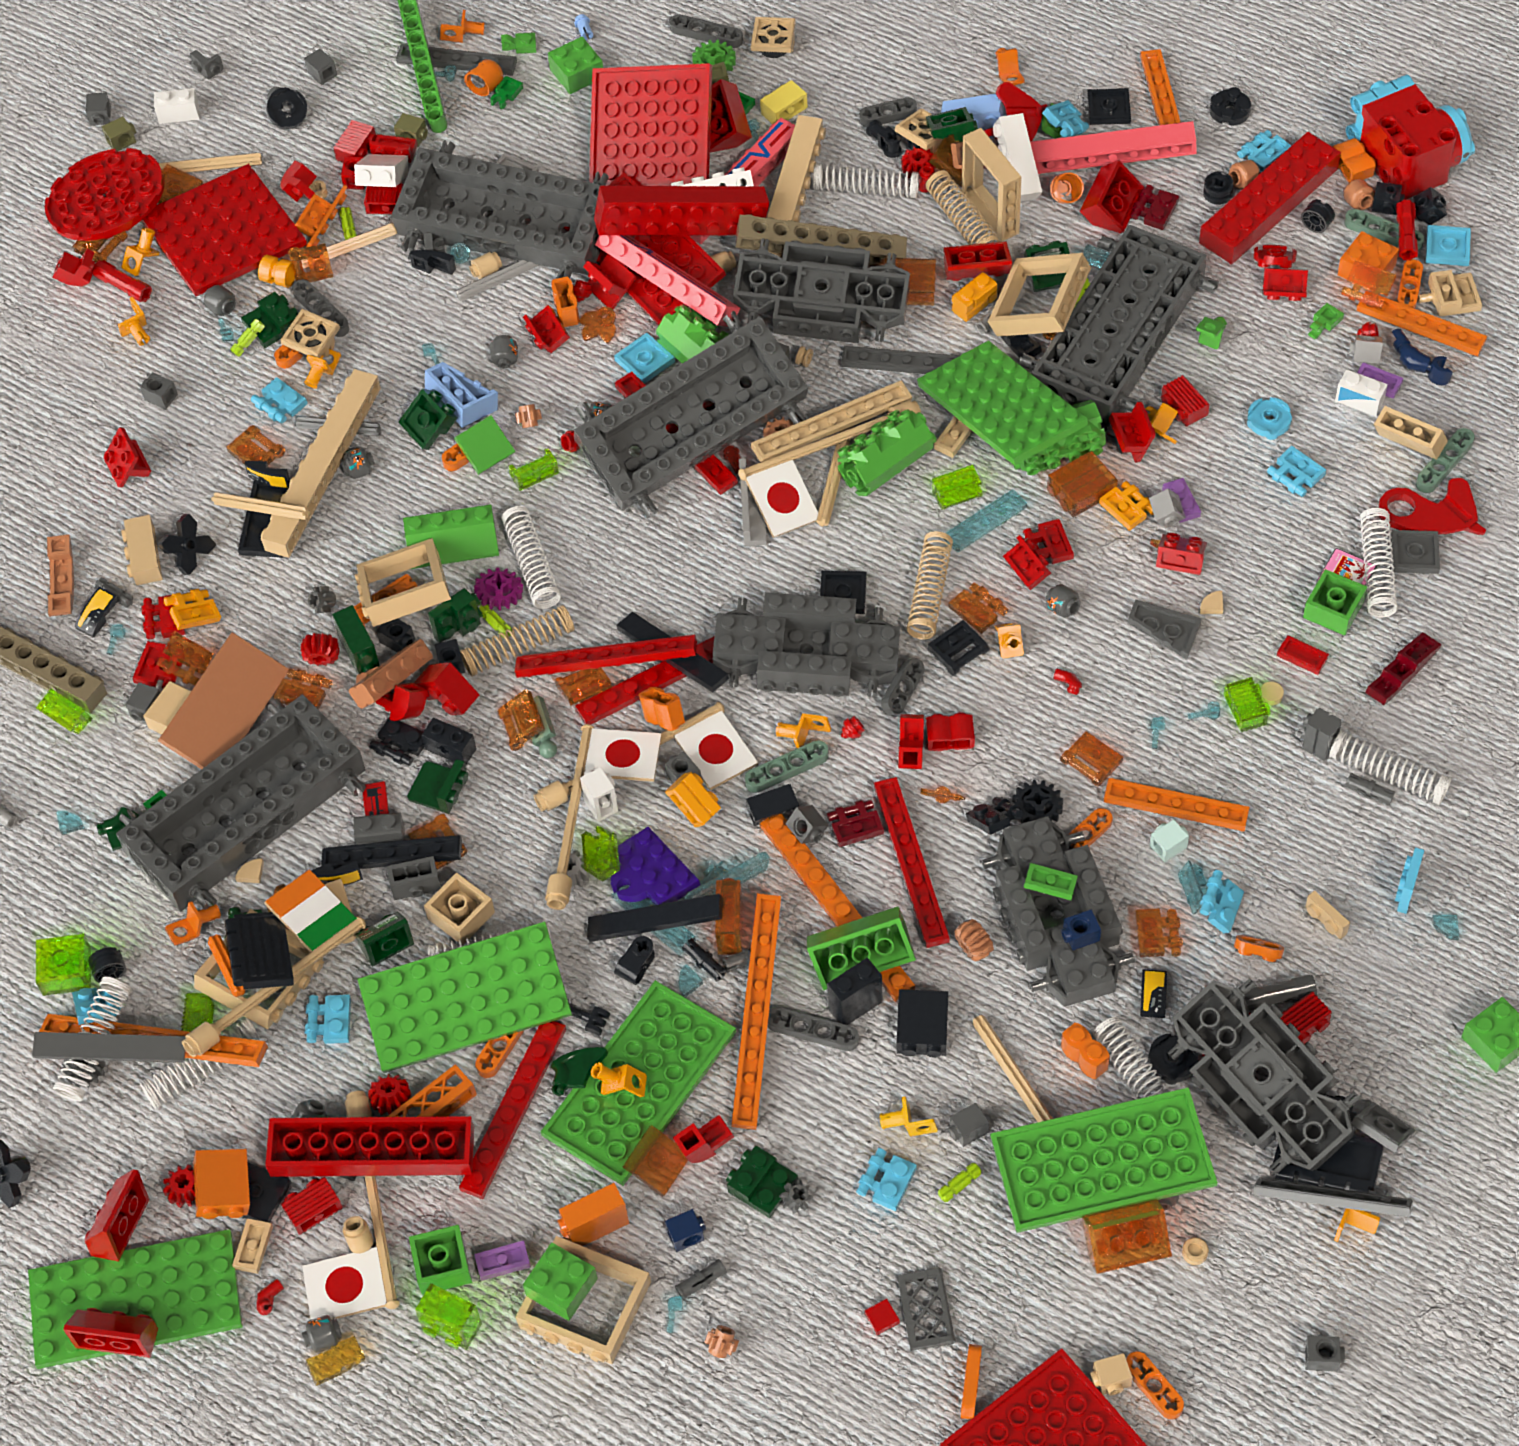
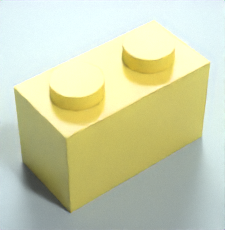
M792 80L781 85L778 89L765 95L760 100L761 115L771 124L776 123L780 118L788 121L808 108L807 93Z

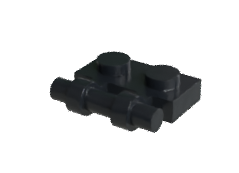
M389 717L378 732V738L383 741L377 742L372 740L369 748L375 750L376 754L380 756L386 755L392 758L394 762L400 765L406 764L410 766L413 762V757L408 755L411 753L419 756L424 748L423 731L401 721L389 720ZM394 745V746H396V747H398V748H400V749H399V750H395V749L391 748V746Z
M994 797L992 806L980 804L966 813L968 822L989 835L1011 826V820L1023 817V811L1015 803H1010L1004 797Z

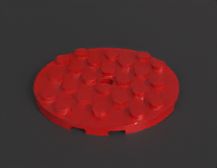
M127 148L126 151L117 152L116 149H110L95 153L69 167V172L63 178L58 177L50 188L52 191L50 196L45 199V214L52 228L58 234L68 239L92 241L112 238L114 235L131 230L134 225L143 220L155 208L164 191V174L156 159L150 154H142L141 150Z

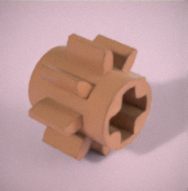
M535 404L519 406V412L515 413L516 422L521 423L522 428L538 426L537 420L542 419L540 409H535Z
M718 1325L716 1329L712 1328L711 1331H708L704 1343L709 1345L708 1352L718 1358H726L727 1354L732 1355V1352L736 1351L739 1340L734 1339L735 1331L733 1329Z

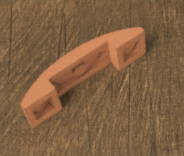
M70 535L47 537V556L50 560L48 615L50 617L72 614L74 567Z

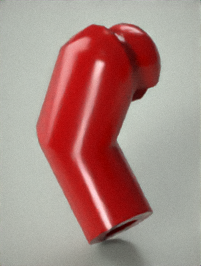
M1056 668L1053 679L1069 684L1067 688L1068 693L1078 695L1080 688H1082V682L1074 673Z
M275 1279L257 1294L256 1309L261 1315L270 1314L273 1309L274 1296L284 1289L278 1279Z

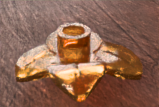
M602 307L597 311H589L580 318L579 323L584 325L582 331L584 341L591 340L599 335L606 344L613 339L616 333L614 325L616 314L612 308Z

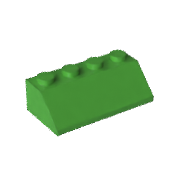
M491 504L403 518L407 547L433 538L442 564L499 556L495 520ZM430 562L411 569L430 566Z
M899 906L807 936V950L823 990H827V983L867 957L879 972L916 960L908 929Z

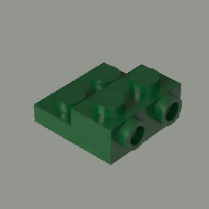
M966 107L926 116V123L933 139H944L952 134L955 141L963 142L964 135L978 129L973 114L968 113Z
M1053 241L1046 246L1032 245L1025 250L1024 258L1070 254L1067 242ZM1066 273L1030 276L1034 292L1061 287Z
M276 292L257 301L259 307L241 317L242 323L247 328L251 327L250 324L254 319H258L264 324V329L260 333L257 332L258 336L256 337L264 348L279 341L299 314L295 307H288L289 303L283 294L279 296Z
M422 388L399 420V424L422 449L429 450L440 434L446 435L458 417L454 414L455 408L441 400L443 396L435 389L427 390Z
M463 588L451 596V600L441 603L428 613L433 635L438 643L451 638L457 631L462 636H465L469 632L476 630L481 624L480 618L483 617V614L477 607L480 604V600L474 593L470 594Z
M755 1145L752 1151L747 1149L740 1160L742 1165L739 1169H732L726 1179V1182H728V1193L768 1218H771L784 1200L779 1197L781 1193L787 1192L784 1186L790 1183L793 1187L794 1183L798 1180V1175L779 1164L776 1157Z

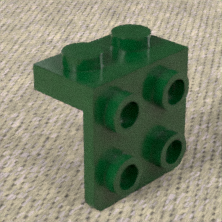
M456 759L452 768L429 761L425 762L407 795L408 800L449 814L453 805L458 800L463 785L468 780L469 774L466 770L465 762Z

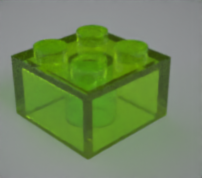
M85 934L36 940V984L43 996L75 992L83 988L91 989V969L88 963V959L91 956V946Z
M432 1283L415 1308L422 1331L432 1338L439 1336L445 1339L444 1342L454 1349L461 1347L467 1350L482 1325L475 1304Z

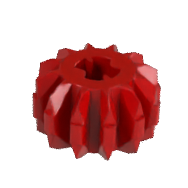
M913 146L912 150H906L905 155H902V171L905 174L908 171V178H911L913 172H919L925 165L931 166L935 171L936 157L934 153H931L930 149L926 151L921 147L917 149Z
M313 633V635H306L302 639L300 651L303 660L307 661L308 664L327 666V664H334L335 660H338L340 648L338 639L332 637L331 634Z
M388 1073L386 1078L379 1076L378 1082H371V1089L368 1090L371 1107L374 1110H378L380 1115L386 1112L390 1115L411 1099L408 1082L406 1079H401L399 1074L392 1077Z
M189 1164L185 1169L178 1165V1171L173 1172L169 1170L170 1178L163 1179V1183L166 1186L163 1188V1193L168 1197L167 1199L171 1204L176 1203L178 1207L182 1208L187 1203L188 1207H192V1201L195 1200L194 1170Z

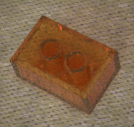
M1157 1199L1082 1216L1089 1262L1096 1274L1172 1256L1164 1208Z

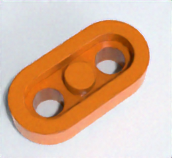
M1237 935L1234 943L1238 953L1246 956H1251L1252 954L1262 956L1263 960L1269 962H1276L1277 959H1282L1284 947L1280 944L1247 935Z

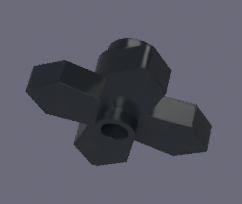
M183 514L176 522L177 533L174 535H164L157 545L165 554L173 553L177 555L176 567L183 575H190L197 568L196 553L209 554L216 546V543L209 535L196 536L197 521L190 514Z
M0 1139V1199L8 1208L19 1204L22 1194L18 1183L27 1181L31 1166L28 1159L24 1156L16 1155L11 1157L9 1147Z

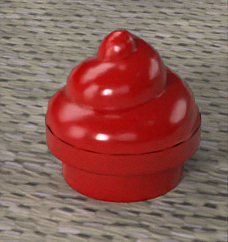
M576 280L575 284H573L574 295L578 303L591 296L593 291L591 289L592 284L583 280Z
M1366 322L1355 335L1379 337L1378 326L1376 323Z
M574 430L567 431L561 436V445L565 451L576 452L580 449L574 440Z
M856 716L848 717L844 720L841 737L855 739L862 736L865 728Z

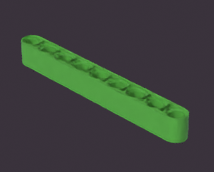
M398 0L425 116L431 131L441 133L446 130L448 123L417 0Z

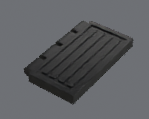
M254 481L250 498L280 502L282 495L286 494L288 489L271 487ZM247 510L238 547L239 555L283 558L281 555L265 551L261 541L262 531L268 527L272 514Z
M273 912L236 914L234 918L225 920L234 986H243L244 989L294 986L285 925Z
M1353 1135L1348 1142L1317 1170L1311 1171L1290 1163L1278 1174H1275V1179L1294 1182L1295 1175H1298V1183L1319 1186L1322 1180L1324 1181L1323 1187L1345 1190L1346 1186H1350V1191L1369 1193V1190H1375L1385 1146L1374 1139ZM1279 1144L1277 1145L1273 1163L1281 1157Z

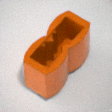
M1352 138L1332 146L1341 152L1338 168L1349 183L1357 179L1364 180L1374 176L1376 162L1373 157L1366 153L1363 143L1359 142L1356 138Z
M568 276L553 279L551 284L559 320L564 327L578 325V305L571 279Z
M650 687L639 694L644 719L647 722L659 725L668 731L676 730L685 723L678 695L665 693L663 689L657 687Z
M1074 1023L1062 1033V1051L1069 1059L1079 1064L1080 1069L1085 1075L1096 1080L1108 1070L1110 1056L1107 1049L1100 1042L1093 1040L1091 1034L1084 1026Z

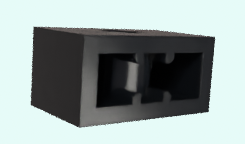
M434 717L422 733L425 750L453 762L456 759L464 761L465 766L477 749L473 734Z

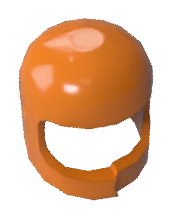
M485 59L476 68L466 73L464 82L473 93L479 96H487L502 81L503 71L495 61ZM471 74L479 76L486 85L482 88L476 87L471 81Z
M1072 172L1055 176L1050 184L1052 198L1062 204L1077 201L1084 191L1082 179ZM1068 192L1066 196H1068L1071 193L1072 200H1063L1061 198L1064 197L1062 193Z

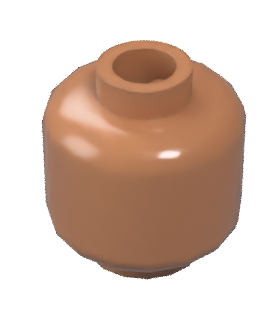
M1250 159L1233 164L1229 170V175L1234 181L1233 185L1237 189H1244L1260 174L1259 167Z
M1357 179L1346 186L1343 196L1344 200L1353 209L1365 210L1373 204L1375 191L1364 180Z

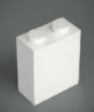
M368 154L354 165L355 185L396 187L407 178L409 173L408 156Z

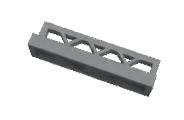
M746 458L739 459V468H746ZM740 479L744 546L767 545L766 524L746 481Z

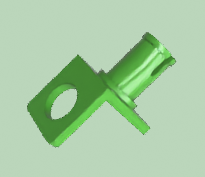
M1205 317L1196 327V330L1200 332L1198 342L1213 349H1218L1223 331L1226 328L1225 325H1227L1226 320L1223 317H1216L1214 320Z

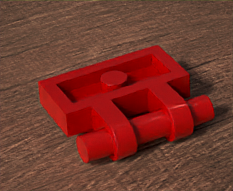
M1060 519L1038 524L1039 532L1033 533L1031 528L1023 531L1024 540L1029 538L1037 547L1034 552L1037 555L1041 553L1045 558H1050L1052 564L1074 559V552ZM1043 542L1045 548L1039 549L1038 543Z
M171 595L158 597L159 604L157 605L152 604L151 598L143 599V606L141 607L142 615L145 618L143 631L146 632L147 639H154L155 632H161L163 639L186 635L185 629L178 630L172 619L170 609L174 605L165 606L164 598ZM160 615V621L155 622L153 616Z
M147 641L133 675V682L135 684L142 683L156 687L158 680H163V689L169 681L176 683L178 677L176 674L179 667L183 665L185 651L177 648L175 654L170 653L169 645ZM165 663L170 664L168 671L163 670Z

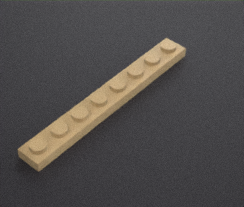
M902 380L756 440L751 443V449L760 463L883 414L892 406L908 400L911 401L912 395Z

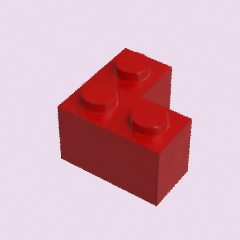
M451 662L429 665L414 681V684L428 690L426 700L438 699L442 703L444 711L450 715H463L480 696Z

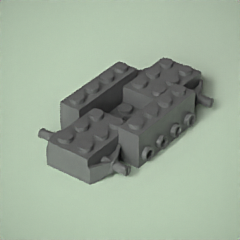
M762 238L760 249L740 254L733 301L735 305L749 314L747 324L756 319L758 314L774 310V334L859 343L862 320L876 328L875 341L879 342V335L880 342L884 341L886 329L904 325L910 289V273L896 267L897 255L894 253L892 260L891 253L887 254V263L885 265L871 267L870 251H866L863 248L848 249L839 245L831 247L820 243L804 244L800 241H785L783 258L768 252L770 241L768 239L764 241V238ZM825 283L828 287L825 290H818L816 285Z
M765 592L763 616H756L746 610L747 599L744 597L743 605L742 597L738 598L737 610L725 614L717 613L713 664L729 674L730 687H733V681L734 687H738L741 675L757 673V689L767 692L786 691L787 693L801 692L811 695L828 694L840 697L849 696L851 678L854 681L867 684V696L871 697L873 690L874 698L877 696V687L883 684H891L897 674L900 626H893L884 621V609L881 607L879 615L878 607L874 608L873 620L855 623L856 599ZM809 648L813 652L811 654L801 653V650Z
M1047 816L1003 829V834H1000L997 854L994 857L982 859L981 861L984 869L993 866L1001 868V870L996 871L995 888L992 890L995 901H1000L1002 919L1004 922H1008L1010 926L1008 932L1011 942H1016L1018 949L1016 953L1020 964L1024 963L1027 971L1047 966L1043 979L1029 982L1031 991L1034 992L1046 988V991H1050L1058 1002L1066 1007L1114 993L1116 991L1118 971L1121 970V966L1135 963L1132 952L1118 957L1108 949L1109 947L1119 945L1120 935L1123 934V930L1089 846L1085 845L1069 850L1071 844L1085 841L1083 832L1080 831L1068 835ZM1030 863L1077 875L1072 899L1067 900L1024 888ZM1092 909L1101 928L1100 941L1073 951L1070 944L1065 943L1061 934L1064 919ZM1055 910L1061 911L1064 915L1063 917L1056 919L1053 918L1050 915V913ZM1083 929L1075 930L1078 933L1085 932Z
M1250 978L1239 988H1233L1213 980L1172 1017L1178 1035V1044L1167 1053L1174 1060L1188 1049L1205 1055L1189 1070L1194 1075L1191 1080L1200 1090L1204 1087L1211 1094L1208 1099L1216 1108L1219 1109L1222 1106L1228 1113L1225 1118L1235 1128L1238 1125L1245 1132L1242 1137L1252 1147L1256 1144L1264 1150L1277 1138L1281 1157L1270 1165V1168L1276 1174L1290 1163L1311 1171L1317 1170L1353 1137L1354 1129L1349 1108L1361 1098L1354 1091L1343 1101L1341 1099L1337 1101L1324 1096L1339 1082L1333 1076L1336 1071L1326 1060L1321 1063L1315 1056L1318 1051L1308 1041L1304 1044L1298 1038L1301 1033L1291 1022L1286 1025L1281 1019L1283 1013L1274 1004L1269 1006L1264 1002L1249 1015L1245 995L1257 986ZM1261 1067L1267 1068L1269 1076L1265 1081H1258L1255 1078L1256 1070Z

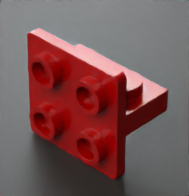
M609 254L606 255L600 265L588 260L583 266L589 272L588 277L590 279L587 282L592 284V293L611 310L616 307L637 278L622 262Z
M1137 402L1132 412L1111 413L1109 417L1122 453L1131 452L1135 463L1142 460L1155 438V429L1149 420L1148 412L1145 410L1142 402Z
M119 427L104 454V461L117 486L123 488L129 476L148 477L151 469L137 441L130 440L125 428Z
M1177 533L1163 534L1158 545L1156 567L1201 575L1207 542L1199 537H1189L1188 539L1180 537Z

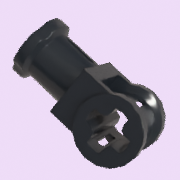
M875 119L870 122L866 128V134L878 141V147L883 150L885 156L890 158L898 157L902 152L900 146L902 135L895 132L889 126L884 128L879 120Z

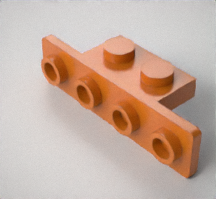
M343 185L332 204L316 194L310 199L295 224L299 231L311 237L303 253L307 254L310 249L315 250L320 241L317 238L318 235H324L329 227V224L326 222L328 219L333 220L338 212V209L335 207L337 204L342 205L347 197L344 193L347 189L346 185Z

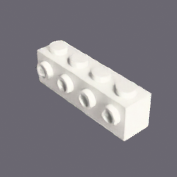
M1023 113L1001 116L993 126V134L997 137L999 143L998 149L1022 177L1021 201L1037 199L1042 193V188Z
M744 167L733 169V174L724 175V172L712 174V179L704 180V176L691 179L692 183L684 184L683 181L671 183V186H754L751 171H745Z

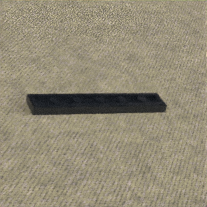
M631 612L616 625L618 631L635 642L671 637L634 612ZM697 653L696 656L687 658L681 657L664 660L712 693L729 680L728 673Z
M460 835L322 848L321 866L331 863L333 869H337L357 861L360 869L386 867L434 856L435 862L461 860L462 838Z
M721 894L591 916L588 917L587 939L590 942L720 920L723 916V897Z

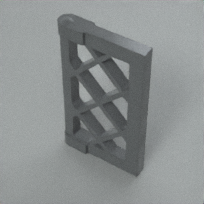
M942 1268L897 1275L910 1350L914 1351L956 1343ZM928 1279H937V1292L925 1285ZM914 1282L919 1286L910 1296L907 1294L906 1283ZM921 1288L934 1295L926 1306L914 1299ZM936 1298L941 1300L942 1316L929 1309ZM911 1302L923 1309L916 1321L912 1319ZM926 1312L938 1319L931 1331L919 1323ZM941 1322L946 1326L947 1335L938 1336L934 1333ZM916 1326L928 1334L925 1339L916 1340L914 1331Z

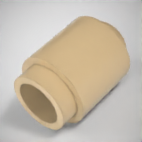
M723 251L710 256L725 273L732 271L736 267V260L731 251Z
M488 252L471 260L469 268L474 277L481 279L499 271V268L502 267V262L496 252Z
M352 1216L344 1222L343 1234L350 1251L357 1254L368 1251L372 1247L374 1240L367 1222L359 1216Z

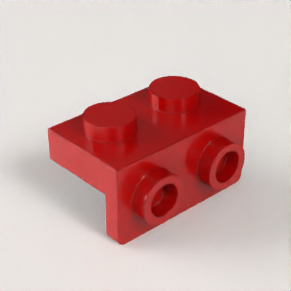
M377 134L375 141H371L369 147L371 154L408 156V163H411L418 144L417 140L412 138Z
M1264 268L1262 294L1266 295L1267 299L1280 300V296H1286L1291 301H1301L1302 297H1307L1308 270Z
M549 305L533 318L527 314L523 316L527 323L525 325L526 329L535 336L534 342L541 350L546 349L552 353L570 338L553 308Z
M1019 535L1016 537L1019 543L1003 555V557L1027 588L1032 590L1051 574L1050 570L1046 567L1049 565V562L1041 553L1037 555L1034 552L1037 547L1029 538L1024 540Z

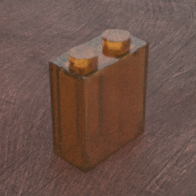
M896 258V267L910 273L907 305L934 306L936 259Z
M1091 450L1048 475L1047 491L1052 497L1055 496L1060 502L1062 509L1065 512L1068 511L1074 518L1097 505L1103 495L1117 487L1118 480Z
M732 878L716 880V894H721L723 897L722 919L715 920L718 955L737 954L742 952L743 900L741 880H734Z

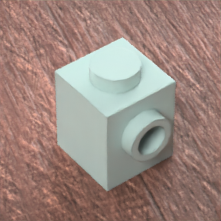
M1174 819L1167 824L1162 823L1151 834L1150 847L1165 863L1187 848L1188 831L1184 826H1179Z

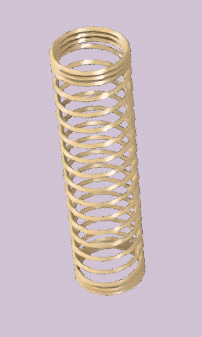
M938 171L929 177L926 182V189L934 197L941 209L944 210L951 222L954 223L957 230L961 232V235L969 245H973L972 243L977 241L976 244L987 243L993 240L991 243L995 240L1001 242L995 233H992V229L989 228L988 224H985V220L975 210V207L972 206V203L965 197V194L958 188V185L955 184V181L952 180L947 171ZM947 176V179L945 181L941 182L936 189L932 190L934 184L939 179ZM953 185L951 190H949L946 194L940 196L942 191H944L947 187ZM956 190V192L951 197H949L946 200H943L944 197L948 195L951 191ZM960 194L951 204L946 205L951 198ZM959 199H963L962 202L958 204L955 208L950 209V207L955 202H957ZM966 203L964 208H962L959 212L953 214L956 208ZM969 208L963 216L956 218L960 212ZM973 212L967 220L960 222L964 216ZM977 216L971 224L963 227L968 220ZM977 221H980L975 228L967 231L972 224H974ZM983 225L982 229L979 232H977L974 235H971V233L976 228ZM987 230L983 236L974 240L980 232Z
M933 531L927 533L924 538L923 551L921 552L917 581L907 623V632L917 639H930L936 633L937 617L939 616L942 593L944 592L943 587L945 586L944 581L947 575L946 570L948 569L950 552L953 545L952 538L943 532ZM930 537H941L949 541L950 544L941 540L927 541V539ZM930 542H941L945 543L948 546H934L931 545ZM928 554H939L943 555L946 558L938 559L931 557ZM927 560H939L945 564H933ZM926 566H938L944 570H932ZM925 572H937L942 576H931ZM926 577L936 578V579L940 580L941 582H931V581H928V580H926V579H924V578H926ZM925 583L935 584V585L939 586L940 588H930V587H927V586H925V585H923V584H925ZM929 589L936 591L939 594H929L922 590ZM921 596H932L937 598V600H928ZM920 602H931L934 603L936 606H927L921 604ZM918 608H930L935 612H926ZM917 614H928L933 616L934 618H925ZM913 624L928 626L932 630H922ZM910 626L922 632H933L929 634L917 633L910 628Z
M561 605L557 607V610L552 609V614L546 611L545 617L539 615V621L534 617L532 623L526 620L525 626L521 623L519 624V629L513 626L512 632L508 629L506 630V636L501 632L499 633V638L493 635L492 641L488 638L486 639V645L480 641L479 647L473 644L472 650L468 647L460 650L462 661L469 675L473 677V675L478 674L471 654L475 658L480 672H483L474 646L481 654L487 669L490 667L484 657L481 644L487 650L493 665L496 667L488 641L495 649L500 663H503L496 648L494 637L500 643L508 661L509 656L503 646L501 635L507 641L515 658L516 654L509 641L508 632L515 640L520 654H523L516 639L514 628L521 636L528 652L529 647L522 635L521 626L527 632L533 648L536 649L534 640L529 633L527 622L533 628L541 646L543 643L535 628L534 620L539 624L546 642L549 643V638L542 626L541 617L547 623L552 638L556 639L548 622L547 614L553 619L557 632L562 637V632L554 617V611L558 614L566 633L574 632V624L566 607Z

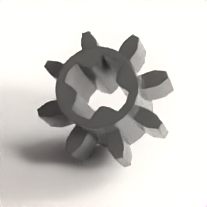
M329 586L313 587L314 592H311L308 596L309 606L315 608V613L331 612V608L336 604L335 593L329 591Z
M797 1180L793 1187L790 1183H787L784 1186L787 1192L779 1195L785 1202L783 1208H791L793 1214L798 1211L799 1207L805 1211L808 1208V1204L805 1201H810L813 1198L812 1195H808L810 1186L800 1185V1180ZM796 1193L800 1196L797 1200L792 1197Z

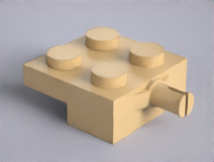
M1452 270L1432 272L1428 281L1431 293L1418 294L1419 303L1433 302L1439 317L1476 312L1482 309V302L1471 272L1453 275Z

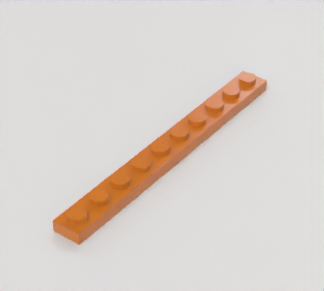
M782 814L767 818L760 823V828L836 926L863 918L806 844H801L785 824L787 820ZM901 966L880 972L882 974V986L895 1002L899 1000V989L915 990V984Z
M757 893L731 1124V1127L752 1130L757 1128L781 896Z
M47 1014L39 1032L79 1033L83 1031L80 1028L81 1025L78 1024L77 1017ZM110 1021L107 1022L115 1026L114 1029L104 1027L96 1022L88 1023L101 1027L111 1034L186 1036L190 1033L189 1031ZM83 1027L86 1032L101 1034L90 1027ZM220 1035V1042L201 1056L192 1057L187 1051L185 1053V1058L259 1067L268 1046L265 1041Z

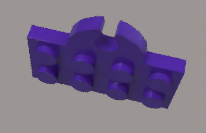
M646 827L609 851L611 858L619 865L611 876V887L614 893L617 892L618 898L622 901L638 902L649 898L655 905L676 902L701 886L699 879L649 827ZM629 885L627 889L619 890L622 886Z

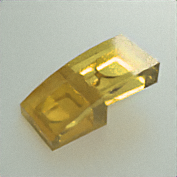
M355 1336L338 1342L335 1346H331L329 1351L306 1359L305 1364L315 1386L357 1366L365 1360V1356Z

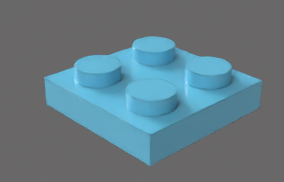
M1428 225L1425 263L1469 266L1471 228Z
M645 333L614 355L615 361L628 373L632 371L644 384L675 363V357L648 333Z
M1415 847L1413 856L1407 855L1395 901L1399 902L1398 912L1407 913L1424 854L1423 849Z

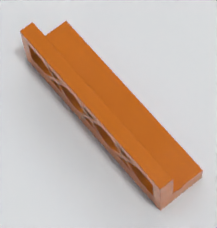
M455 1064L387 1117H400L401 1115H403L402 1117H407V1112L412 1107H421V1113L417 1117H449L475 1097L477 1093L474 1084ZM455 1074L462 1080L455 1087L446 1086L447 1080ZM431 1092H441L439 1100L427 1102V1096Z

